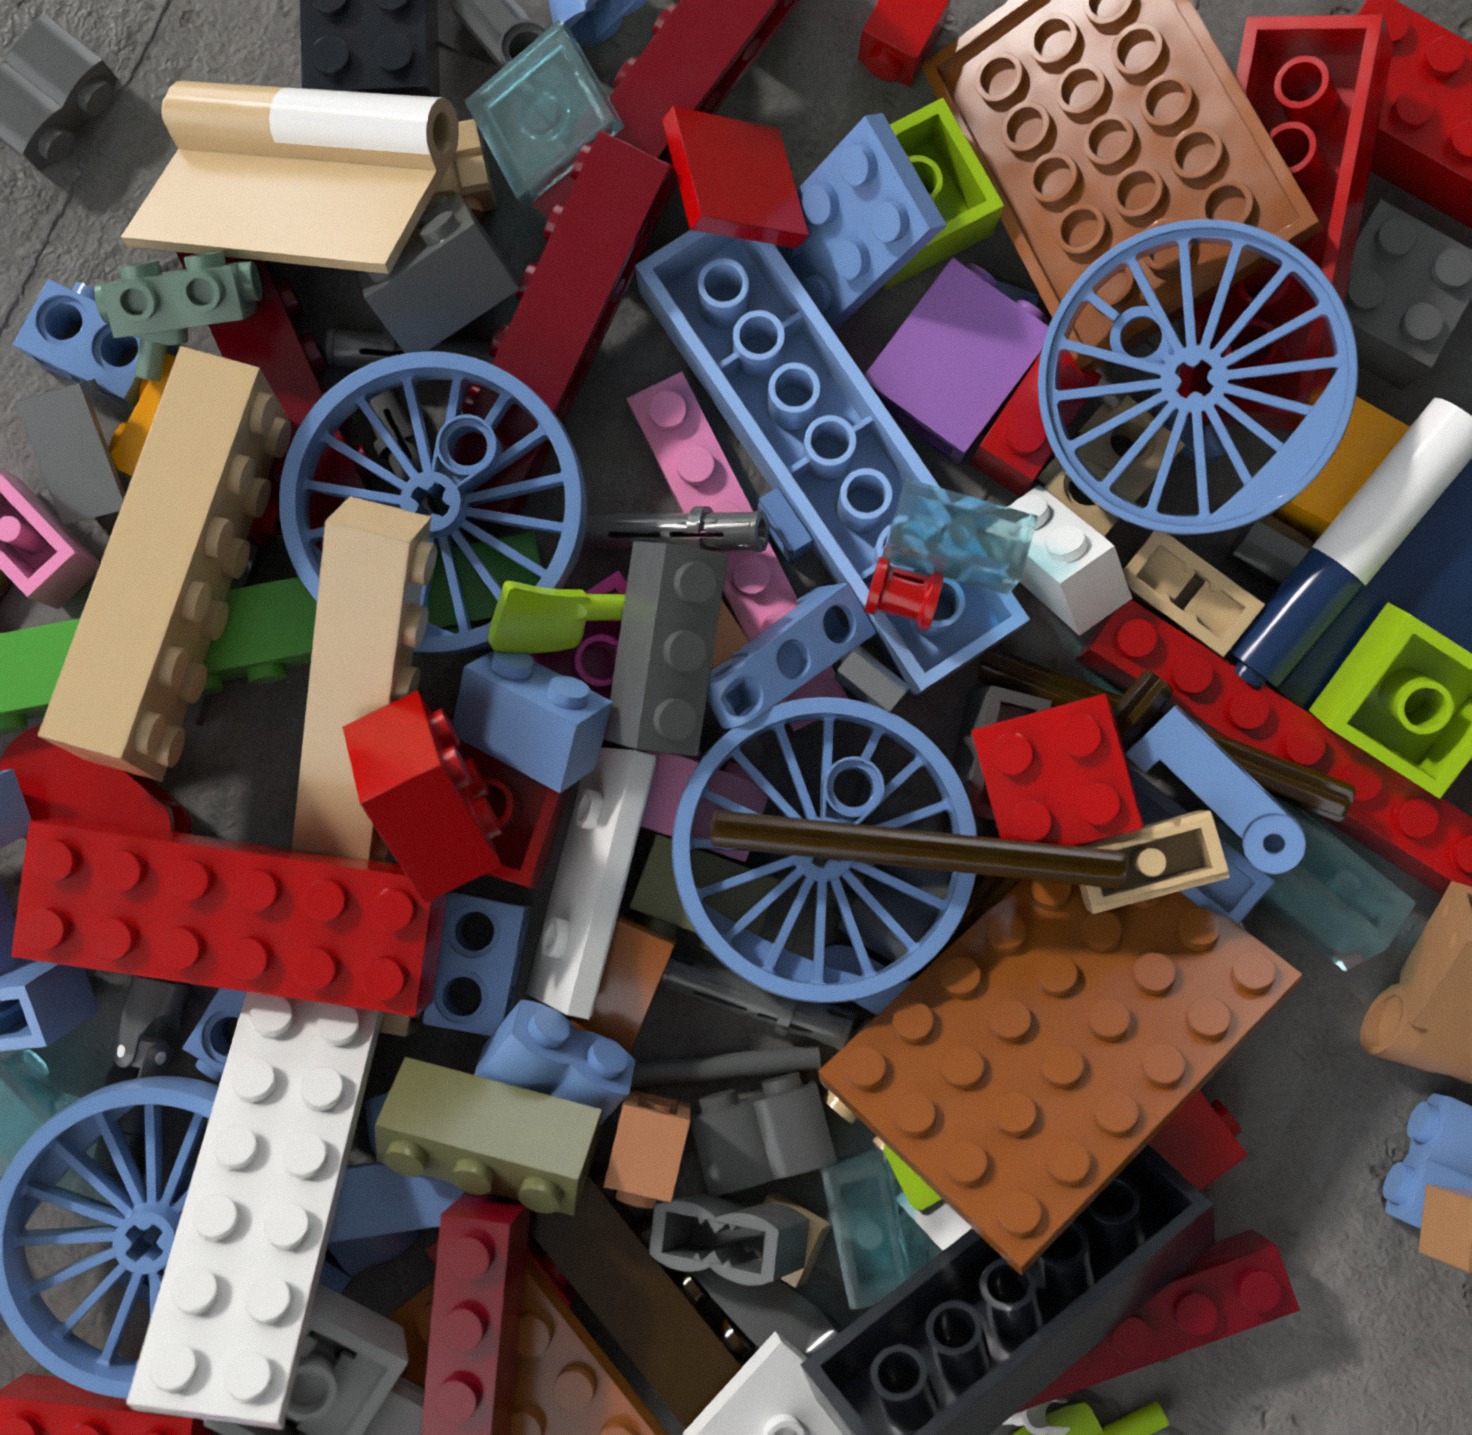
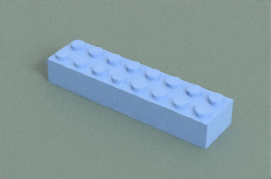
M689 230L635 265L639 293L771 489L779 488L813 539L811 548L835 584L849 582L864 609L879 557L889 559L891 566L930 576L934 571L944 573L939 600L928 631L918 629L917 622L881 611H877L874 615L866 613L876 631V634L871 636L897 676L910 686L907 691L913 700L984 654L987 650L1016 633L1030 620L774 244Z

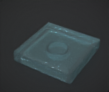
M560 20L465 100L516 199L526 205H530L572 170L580 149L587 142L593 144L599 129L614 136L625 127L572 31Z

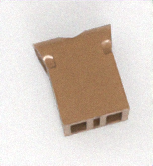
M1451 881L1400 971L1399 983L1391 985L1382 991L1370 1005L1361 1026L1360 1044L1363 1051L1370 1055L1427 1072L1452 1076L1468 1084H1472V887Z

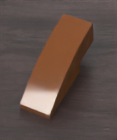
M618 914L593 1014L589 1020L573 1016L571 1023L578 1030L597 1033L616 1041L631 1055L678 939Z

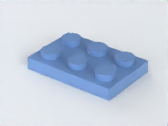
M878 113L865 115L796 190L809 236L798 248L775 245V247L831 329L836 331L947 225L884 114Z

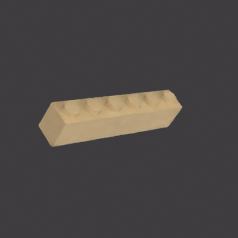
M350 496L325 521L292 849L386 863L393 862V854L359 803L343 726L418 689L420 669L411 666L414 647L418 648L421 644L428 622V608L419 606L422 585L426 586L432 577L437 557V546L428 543L431 524L430 516Z

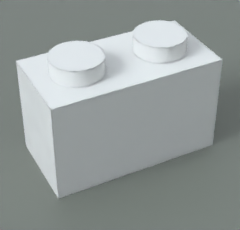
M1041 485L1036 486L988 520L1008 572L1079 636L1132 599L1115 546Z

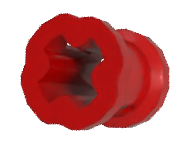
M879 557L864 612L874 615L877 611L914 620L917 622L918 629L928 631L939 600L944 573L934 571L930 576L891 566L889 559Z

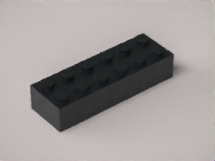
M1147 1144L1022 1275L971 1228L800 1364L814 1397L843 1435H990L1216 1245L1213 1203Z

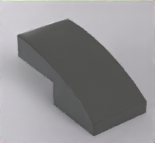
M861 646L853 649L838 668V674L834 677L837 682L862 702L880 707L889 713L910 688L907 683Z

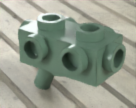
M224 251L184 257L186 269L162 272L159 260L120 266L119 270L122 278L96 284L94 294L97 310L101 319L105 323H110L114 338L127 336L140 338L135 375L146 380L161 381L167 345L188 342L189 327L244 320L258 312L256 301L262 300L263 291L256 264L253 261L247 262V260L226 263Z

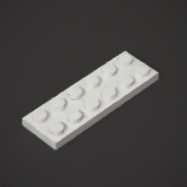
M246 992L126 1403L133 1410L283 1429L384 1012Z

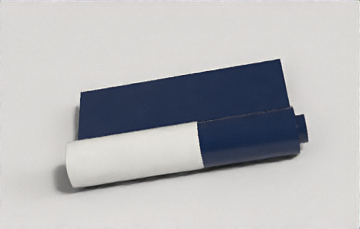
M1434 398L1266 602L1261 611L1228 651L1236 659L1233 663L1237 667L1234 673L1255 689L1259 690L1264 685L1269 684L1292 703L1313 715L1309 711L1310 707L1387 602L1411 614L1472 654L1471 415L1446 400Z

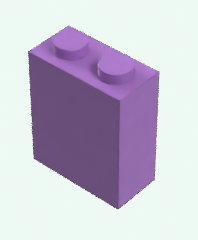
M952 258L864 377L894 420L959 466L1041 354L1049 321L1045 314L1033 304L1025 300H1018L1016 303L997 290L998 284L996 280L983 268L972 263L967 264L965 267Z

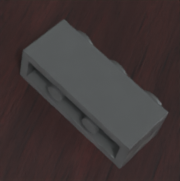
M633 541L610 700L613 703L605 730V740L638 750L698 756L727 565V553L670 543Z

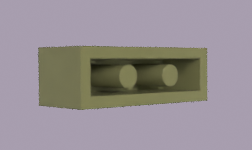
M405 1057L375 1123L376 1161L387 1165L394 1172L404 1176L417 1177L426 1175L451 1182L460 1190L470 1194L485 1195L491 1193L520 1201L525 1207L539 1213H553L557 1211L574 1216L597 1149L602 1109Z

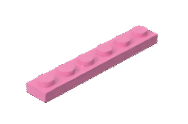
M683 372L675 374L626 398L628 407L682 513H690L694 506H709L713 512H753ZM769 541L766 550L762 552L715 551L728 554L722 593L739 627L749 642L798 606L796 603L798 598ZM831 665L782 699L778 704L803 698L834 697L848 699L842 685L834 679L836 673ZM820 719L789 723V726L794 734L820 721Z

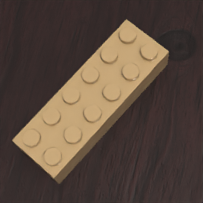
M183 346L179 348L38 736L85 761L162 782L167 767H173L181 756L185 742V731L181 726L189 703H196L204 690L207 668L203 663L211 640L217 641L225 629L229 613V607L225 600L232 579H239L246 569L250 554V544L246 540L254 517H262L267 508L271 493V484L267 479L275 457H283L290 442L291 422L288 420L287 414L259 367Z

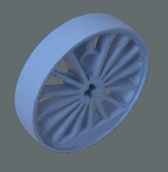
M1195 219L1157 226L1126 239L1098 258L1075 281L1058 306L1044 339L1038 368V401L1043 427L1054 455L1069 478L1089 499L1110 514L1133 525L1168 534L1203 535L1236 529L1256 522L1288 504L1318 477L1333 457L1347 430L1356 400L1359 373L1356 338L1346 307L1331 281L1307 255L1286 240L1263 229L1227 220ZM1219 244L1232 246L1201 343L1197 346L1189 245ZM1177 246L1179 248L1186 338L1185 348L1180 342L1138 260L1150 254ZM1242 250L1258 254L1280 266L1281 268L1217 345L1210 349ZM1128 266L1149 306L1132 307L1120 314L1096 295V293L1113 276ZM1288 275L1293 276L1316 303L1317 306L1221 358L1225 350ZM1088 302L1114 322L1110 332L1112 351L1069 340L1073 327ZM1319 317L1324 318L1331 337L1334 357L1227 370V367ZM1138 319L1154 321L1159 325L1162 332L1159 348L1153 354L1144 358H1136L1129 355L1125 351L1122 342L1123 333L1127 326ZM1065 350L1161 376L1159 379L1060 391L1061 368ZM1201 362L1208 364L1212 368L1207 375L1208 382L1213 386L1210 393L1204 397L1201 393L1193 392L1187 399L1182 397L1177 392L1183 383L1176 374L1179 368L1184 364L1193 369L1198 367ZM1327 368L1335 369V374L1314 406L1228 383L1229 380ZM1162 389L1161 392L1074 440L1071 439L1063 415L1062 401ZM1223 394L1305 415V418L1287 441L1282 443ZM1168 401L1166 406L1105 479L1101 480L1083 460L1078 449L1157 405ZM1215 404L1276 451L1274 456L1253 478L1214 406ZM1178 409L1148 505L1145 507L1114 491L1111 487L1173 412ZM1202 411H1205L1244 485L1233 497L1213 513L1210 512ZM1191 412L1199 513L1176 514L1159 511L1158 505L1188 414Z
M437 351L405 353L376 361L348 375L333 386L307 414L292 440L283 466L279 494L282 533L292 564L301 581L316 601L318 599L322 550L316 546V543L324 540L325 527L311 530L309 508L310 496L313 493L342 498L352 496L383 505L401 507L403 510L428 516L429 512L421 505L423 499L427 495L439 498L443 493L442 500L449 506V510L443 517L434 513L430 515L431 524L428 543L435 544L437 550L438 544H440L459 633L453 634L427 622L423 640L419 647H414L413 655L452 657L491 648L488 642L491 622L475 629L471 628L451 539L455 540L497 601L499 600L502 588L462 534L463 530L541 578L536 584L537 587L564 589L575 569L583 546L587 524L586 484L579 457L564 426L547 403L525 383L490 363L466 355ZM452 380L446 421L437 435L434 456L432 457L416 385L419 381ZM469 383L485 387L500 394L485 420L474 415H461L465 387ZM402 385L404 386L423 469L422 473L418 472L370 404L371 399ZM517 404L538 423V428L503 452L501 442L494 431L510 406ZM357 409H361L411 478L408 482L400 479L334 437L337 429ZM469 433H477L486 437L487 452L480 462L471 466H463L456 463L454 451L459 438ZM545 440L551 441L560 463V473L472 493ZM328 446L332 447L401 490V495L313 481L324 449ZM561 486L565 488V515L563 523L472 508L473 506ZM469 520L561 534L555 554L546 570L472 524ZM433 574L429 583L426 586L422 585L419 606L428 608Z
M834 697L803 698L774 705L755 719L731 728L721 736L699 761L683 790L676 811L672 834V865L680 901L692 927L710 952L737 976L766 992L787 999L810 1003L849 1002L879 994L897 986L916 974L944 947L965 912L976 874L952 872L947 895L942 900L863 862L827 860L822 865V868L811 863L814 857L791 855L709 886L697 888L691 861L693 849L747 851L718 848L711 844L710 839L694 838L692 831L699 804L702 800H707L728 811L759 814L708 789L709 783L727 759H734L786 817L801 818L740 751V748L747 742L769 730L774 731L806 819L859 824L921 767L927 771L942 796L941 802L874 826L899 828L945 811L949 815L952 834L977 836L968 796L956 771L939 748L916 727L891 712L889 713L887 710L861 701ZM820 719L823 722L819 818L816 816L784 728L786 724ZM835 720L870 728L871 735L861 757H846L832 765L833 723ZM884 735L898 743L913 756V761L885 786L881 772L870 761L881 736ZM854 770L862 773L867 778L870 784V796L864 805L848 807L838 801L834 794L833 784L839 773ZM791 866H796L792 872L736 923L702 901L711 895ZM849 868L936 908L938 915L924 936L918 942H914L850 872ZM802 875L805 876L774 943L745 929ZM840 877L906 947V953L878 971H873L840 882ZM816 880L813 960H810L783 947L812 884ZM827 881L830 882L860 964L861 976L824 965Z
M153 1076L122 1081L98 1089L65 1107L44 1123L25 1143L6 1170L0 1182V1313L22 1347L43 1367L61 1379L97 1394L128 1399L139 1361L120 1357L117 1351L147 1274H149L151 1321L189 1189L179 1200L176 1197L206 1119H210L219 1088L218 1085L187 1077ZM135 1105H144L147 1186L117 1123V1120ZM161 1105L194 1112L165 1191ZM101 1135L126 1189L85 1153ZM72 1167L112 1205L56 1186V1184ZM43 1201L110 1224L105 1226L30 1230L25 1228ZM153 1224L159 1227L163 1234L158 1238V1241L150 1245L142 1236ZM113 1241L112 1245L40 1279H34L31 1276L25 1246ZM116 1257L119 1264L65 1322H60L48 1308L40 1292ZM128 1270L133 1274L102 1351L73 1334L72 1328Z

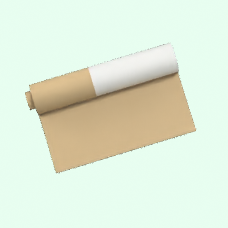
M177 81L169 88L162 102L161 114L163 122L178 150L127 226L121 239L127 247L193 254L224 251L225 257L390 274L454 158L459 139V124L456 111L451 102L442 97Z

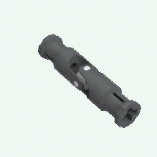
M136 975L131 976L114 1046V1056L104 1087L131 1079L168 1075L189 996L190 983ZM154 1021V1038L142 1036L145 1030ZM135 1105L117 1120V1123L138 1168H140L145 1148L144 1105ZM101 1135L97 1141L93 1160L126 1189Z

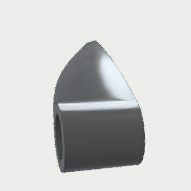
M711 1267L689 1272L758 1348L777 1331L803 1355L809 1358L844 1330L831 1315L824 1310L821 1311L806 1298L778 1280L762 1285H743L723 1278Z

